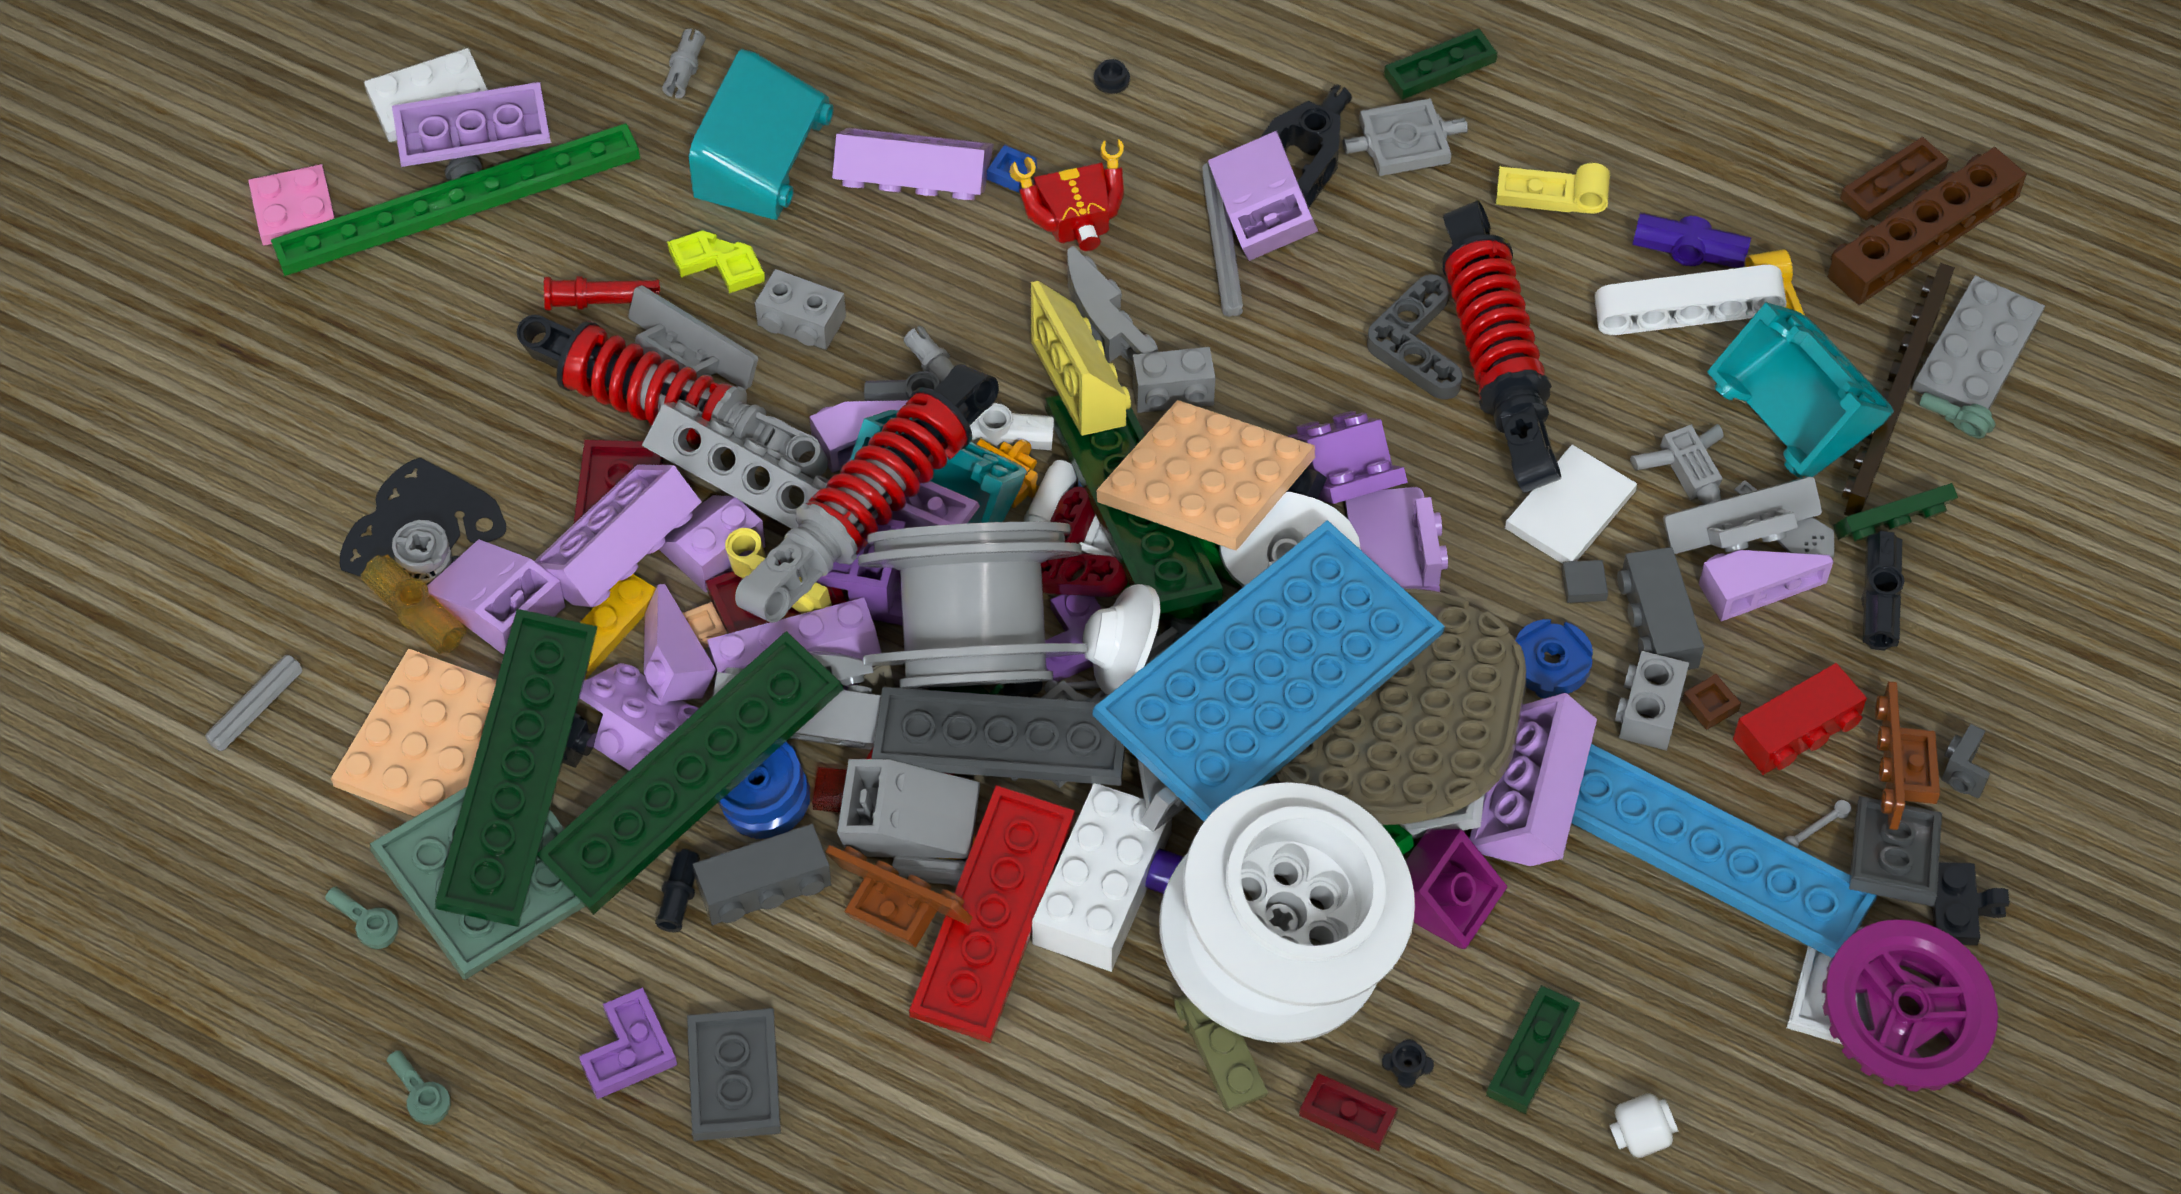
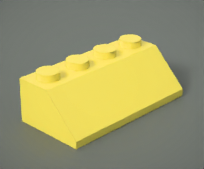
M1040 281L1031 282V343L1081 436L1126 426V410L1131 408L1128 389L1126 386L1121 387L1114 364L1108 363L1105 359L1102 343L1100 340L1094 339L1088 318L1081 316L1075 303Z

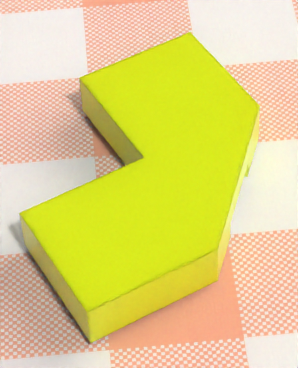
M703 230L667 242L668 250L681 277L717 266L729 293L765 282L764 272L750 245L740 242L733 244L718 239L716 234Z

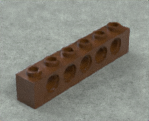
M1993 147L1983 155L1976 154L1968 161L1965 167L1956 173L1954 171L1949 172L1938 185L1930 190H1922L1911 203L1903 208H1895L1884 221L1876 226H1868L1857 239L1849 244L1843 243L1837 247L1830 258L1832 262L1827 278L1858 306L2018 199L2027 174L1996 147Z

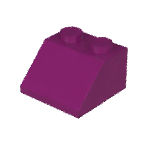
M1428 829L1406 860L1414 889L1415 910L1413 923L1459 949H1466L1508 886L1462 829Z

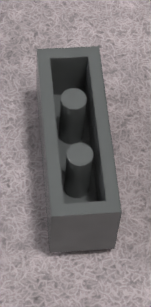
M1673 547L1626 554L1623 568L1617 573V581L1621 594H1627L1629 601L1627 608L1629 623L1632 628L1637 627L1640 636L1638 638L1639 655L1641 651L1689 662L1688 670L1698 669L1704 644Z
M813 824L693 863L696 885L711 925L721 922H735L742 918L744 914L762 908L773 909L780 906L786 900L801 895H815L822 891L824 887L831 885L829 863Z

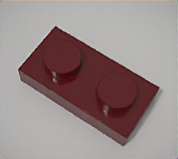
M1318 1073L1300 1108L1299 1116L1379 1151L1396 1118L1398 1108Z

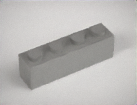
M730 667L725 669V673L717 672L713 696L743 669ZM849 685L848 691L843 690L790 739L871 750L874 746L881 695L872 694L873 689L869 687Z

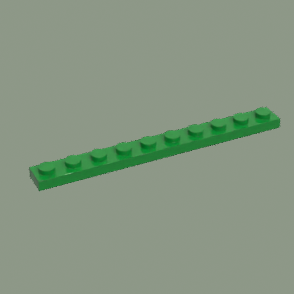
M627 123L271 239L272 247L284 276L638 160L640 159L639 148Z

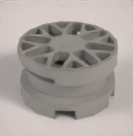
M416 520L405 524L393 537L392 550L399 573L408 581L421 584L430 583L451 565L452 554L445 530L437 523L429 520ZM434 571L436 576H432L430 572ZM416 574H421L419 579L415 578Z

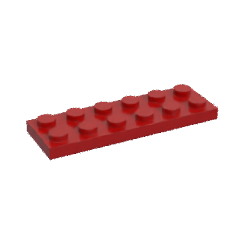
M997 785L995 786L954 893L964 900L962 907L973 918L970 924L966 925L945 916L909 1010L910 1017L991 1043L1032 934L1033 917L1060 859L1075 818V810Z

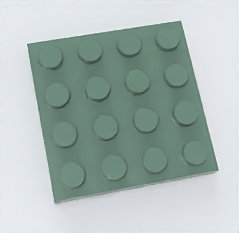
M467 787L370 843L371 853L463 980L468 979L585 907L537 858L519 927L435 909L436 897ZM551 810L540 850L564 830V827Z

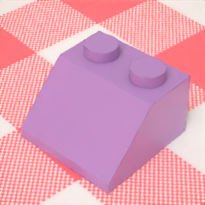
M712 495L692 511L693 516L686 524L679 528H674L664 537L666 542L659 549L705 593L707 592L705 581L733 571L725 548V542L730 533L739 528L753 529L759 534L763 548H765L762 519L734 496ZM744 551L739 556L750 555L753 551Z

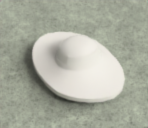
M1286 492L1237 551L1219 545V552L1225 570L1233 580L1244 587L1267 569L1268 562L1277 561L1327 520L1360 549L1359 536L1351 522L1334 507L1312 497Z
M1132 585L1126 588L1112 607L1096 611L1085 624L1082 644H1087L1085 658L1093 662L1094 676L1097 684L1108 695L1144 668L1158 629L1160 601L1155 589L1149 585Z

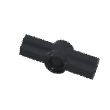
M1880 531L1877 534L1868 535L1866 540L1865 587L1861 597L1864 607L1863 643L1868 644L1871 649L1885 651L1890 647H1897L1900 640L1901 592L1905 582L1902 575L1903 539L1898 538L1894 532Z

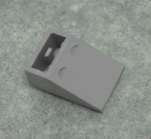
M849 759L838 824V836L844 848L846 846L852 847L866 857H895L899 855L922 858L968 859L973 842L980 783L889 759Z

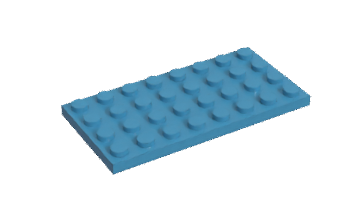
M1327 520L1094 706L1092 715L1205 822L1212 812L1231 797L1245 790L1263 785L1443 634L1445 626Z

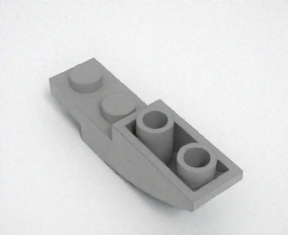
M1074 246L1067 249V277L1071 301L1075 303L1081 316L1088 318L1094 339L1100 340L1102 343L1105 359L1111 362L1121 355L1133 367V354L1158 352V347L1152 337L1147 334L1143 335L1134 326L1130 316L1121 310L1122 293L1118 285L1112 279H1106L1098 271L1096 264L1089 256H1083Z

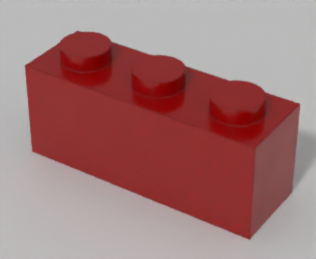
M1835 663L1740 717L1733 740L1762 775L1776 767L1778 770H1782L1793 763L1797 756L1807 749L1815 751L1822 747L1833 734L1840 730L1848 732L1856 727L1862 720L1861 714L1867 697L1841 667Z

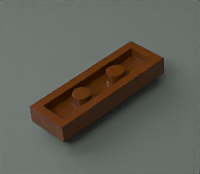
M1922 136L1844 187L1840 199L1862 219L1867 221L1945 170L1949 159Z

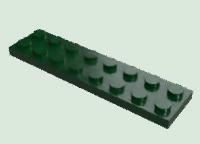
M1060 395L1045 398V410L1048 416L1054 418L1053 427L1082 487L1085 488L1089 496L1090 504L1116 558L1123 565L1129 585H1149L1153 587L1159 596L1160 614L1222 600L1223 587L1197 537L1097 502L1096 490L1145 437V433L1132 407L1126 410V426L1081 436Z
M521 609L516 610L436 897L435 909L506 925L520 926L538 858L537 855L541 847L595 643L597 626Z
M786 631L538 852V858L594 915L842 692L844 688L841 682Z

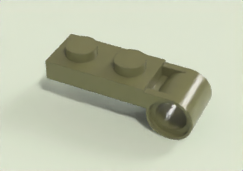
M1185 994L1175 998L1174 1003L1180 1021L1185 1020L1187 1025L1183 1027L1188 1034H1192L1226 1112L1266 1097L1268 1091L1243 1036L1226 1029L1210 1019Z

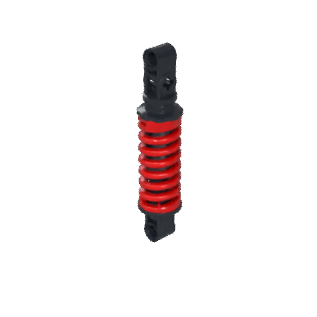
M1477 200L1443 214L1444 223L1453 246L1444 254L1441 266L1451 286L1453 301L1456 303L1455 309L1460 319L1462 333L1465 336L1464 342L1469 352L1471 366L1474 369L1473 374L1476 384L1479 386L1481 410L1484 413L1493 415L1496 428L1500 432L1505 433L1512 457L1511 464L1514 475L1522 492L1526 493L1562 479L1544 423L1549 416L1546 401L1551 395L1550 388L1552 386L1549 378L1544 374L1543 363L1539 361L1540 352L1538 346L1534 344L1535 335L1529 327L1531 323L1530 317L1525 311L1524 297L1520 295L1521 286L1515 278L1517 274L1515 266L1511 263L1513 259L1511 244L1503 237L1491 235L1488 217L1481 202Z

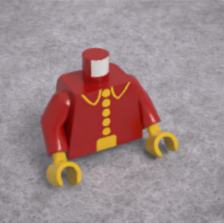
M1119 139L1117 141L1119 152L1116 155H1109L1106 152L1105 140L1101 145L1100 154L1107 161V168H1104L1102 163L1033 177L1032 184L1030 177L1035 172L1034 161L1029 157L1024 159L1027 174H1021L1017 169L1016 162H1013L1009 170L1010 176L1015 181L1021 183L1022 187L1019 188V192L1027 217L1046 232H1052L1057 242L1066 243L1077 240L1082 251L1096 249L1101 243L1099 235L1106 234L1109 231V220L1117 216L1124 198L1122 167L1118 166V160L1123 153L1124 146Z

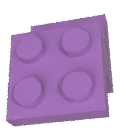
M1355 411L1341 413L1333 416L1334 423L1319 424V421L1306 423L1296 427V434L1288 436L1315 446V459L1307 468L1318 471L1327 477L1318 497L1320 501L1335 504L1408 483L1404 467L1392 465L1381 419L1367 417V413L1356 414Z
M891 520L887 525H878V532L906 528V523ZM867 544L857 555V559L850 565L834 562L833 569L826 576H821L816 581L823 586L848 590L849 601L864 597L872 620L903 625L900 571L894 568H872L858 565V556L873 553L874 546Z

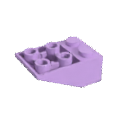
M1277 131L1208 160L1233 228L1249 261L1318 232Z
M480 539L422 590L425 596L503 655L517 609L555 617L565 607L559 579L532 559Z

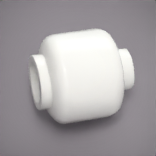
M1651 1093L1619 1104L1615 1109L1617 1122L1609 1125L1618 1148L1628 1147L1630 1153L1636 1158H1642L1668 1148L1673 1142L1672 1134L1678 1132L1665 1098L1658 1100Z

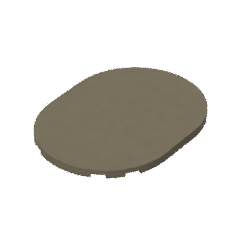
M1404 589L1445 626L1443 634L1276 773L1282 783H1302L1331 790L1361 806L1382 825L1409 824L1439 818L1468 806L1487 793L1501 779L1514 754L1526 689V663L1522 647L1516 643L1509 633V627L1491 612L1486 611L1483 613L1469 606V601L1466 599L1431 590Z

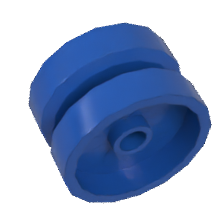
M787 742L780 746L718 802L727 822L740 834L754 839H767L791 831L803 819L810 804V785L794 748Z

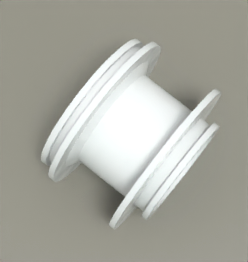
M1272 783L1257 786L1231 797L1210 814L1193 839L1188 853L1173 872L1164 891L1160 907L1159 927L1162 949L1168 967L1181 990L1201 1012L1226 1029L1252 1039L1267 1042L1288 1043L1314 1039L1335 1030L1351 1019L1370 997L1376 984L1390 972L1399 960L1412 931L1415 910L1414 889L1406 861L1391 835L1369 812L1355 802L1331 790L1302 783ZM1274 875L1283 876L1289 885L1279 883ZM1243 891L1249 893L1253 901H1247ZM1310 899L1320 901L1325 910L1316 908ZM1309 938L1316 939L1323 945L1314 946Z

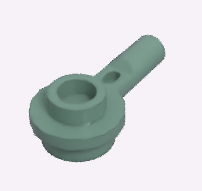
M1927 392L1923 394L1920 400V407L1945 416V419L1953 423L1957 429L1974 438H1984L1987 433L1993 431L1996 425L1991 411L1979 404L1959 407L1949 403L1948 400Z
M337 887L331 888L326 894V901L356 922L357 937L362 944L373 949H383L394 941L398 934L399 925L396 916L391 911L385 908L367 910Z
M401 1050L391 1053L387 1058V1062L410 1092L407 1097V1109L410 1116L416 1122L426 1125H433L443 1120L451 1107V1098L447 1089L439 1083L424 1082Z

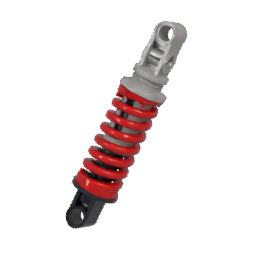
M530 315L525 317L517 327V338L529 355L535 360L556 368L557 383L560 388L566 391L576 390L585 397L594 396L597 402L603 405L611 404L615 410L621 413L629 412L631 417L639 421L647 420L651 426L663 403H677L678 400H683L697 407L700 410L698 416L711 422L714 418L734 428L732 434L743 441H746L747 437L761 442L768 447L766 453L780 460L783 456L797 462L803 467L801 473L812 479L816 475L822 476L827 469V456L814 436L795 429L780 419L766 416V410L759 405L754 404L751 406L747 404V392L742 387H735L726 382L717 384L707 374L697 379L696 371L692 367H684L679 371L678 363L671 358L661 363V356L655 351H649L644 354L642 346L637 343L629 344L626 347L624 338L619 335L611 336L608 339L607 332L592 321H585L575 330H571L543 316ZM546 333L540 342L532 343L536 335ZM691 428L687 433V442L692 445L701 444L699 432ZM807 451L815 452L814 457L810 461L805 463L798 462L803 453Z
M959 364L950 371L948 376L934 390L925 387L916 389L905 403L906 405L897 411L896 418L886 422L883 425L882 432L873 435L869 439L868 446H863L855 454L854 460H849L841 468L840 474H835L828 480L826 488L820 489L806 504L803 503L797 508L796 521L798 527L792 528L784 536V540L771 550L768 556L739 583L735 593V601L738 607L768 622H778L812 588L813 584L821 576H826L833 569L834 562L852 564L857 559V555L868 544L865 540L867 535L878 532V525H887L892 520V511L902 510L906 506V497L917 495L920 491V483H928L933 478V469H942L947 464V458L951 460L961 449L966 448L971 443L972 431L970 425L995 402L999 391L997 379L964 364Z

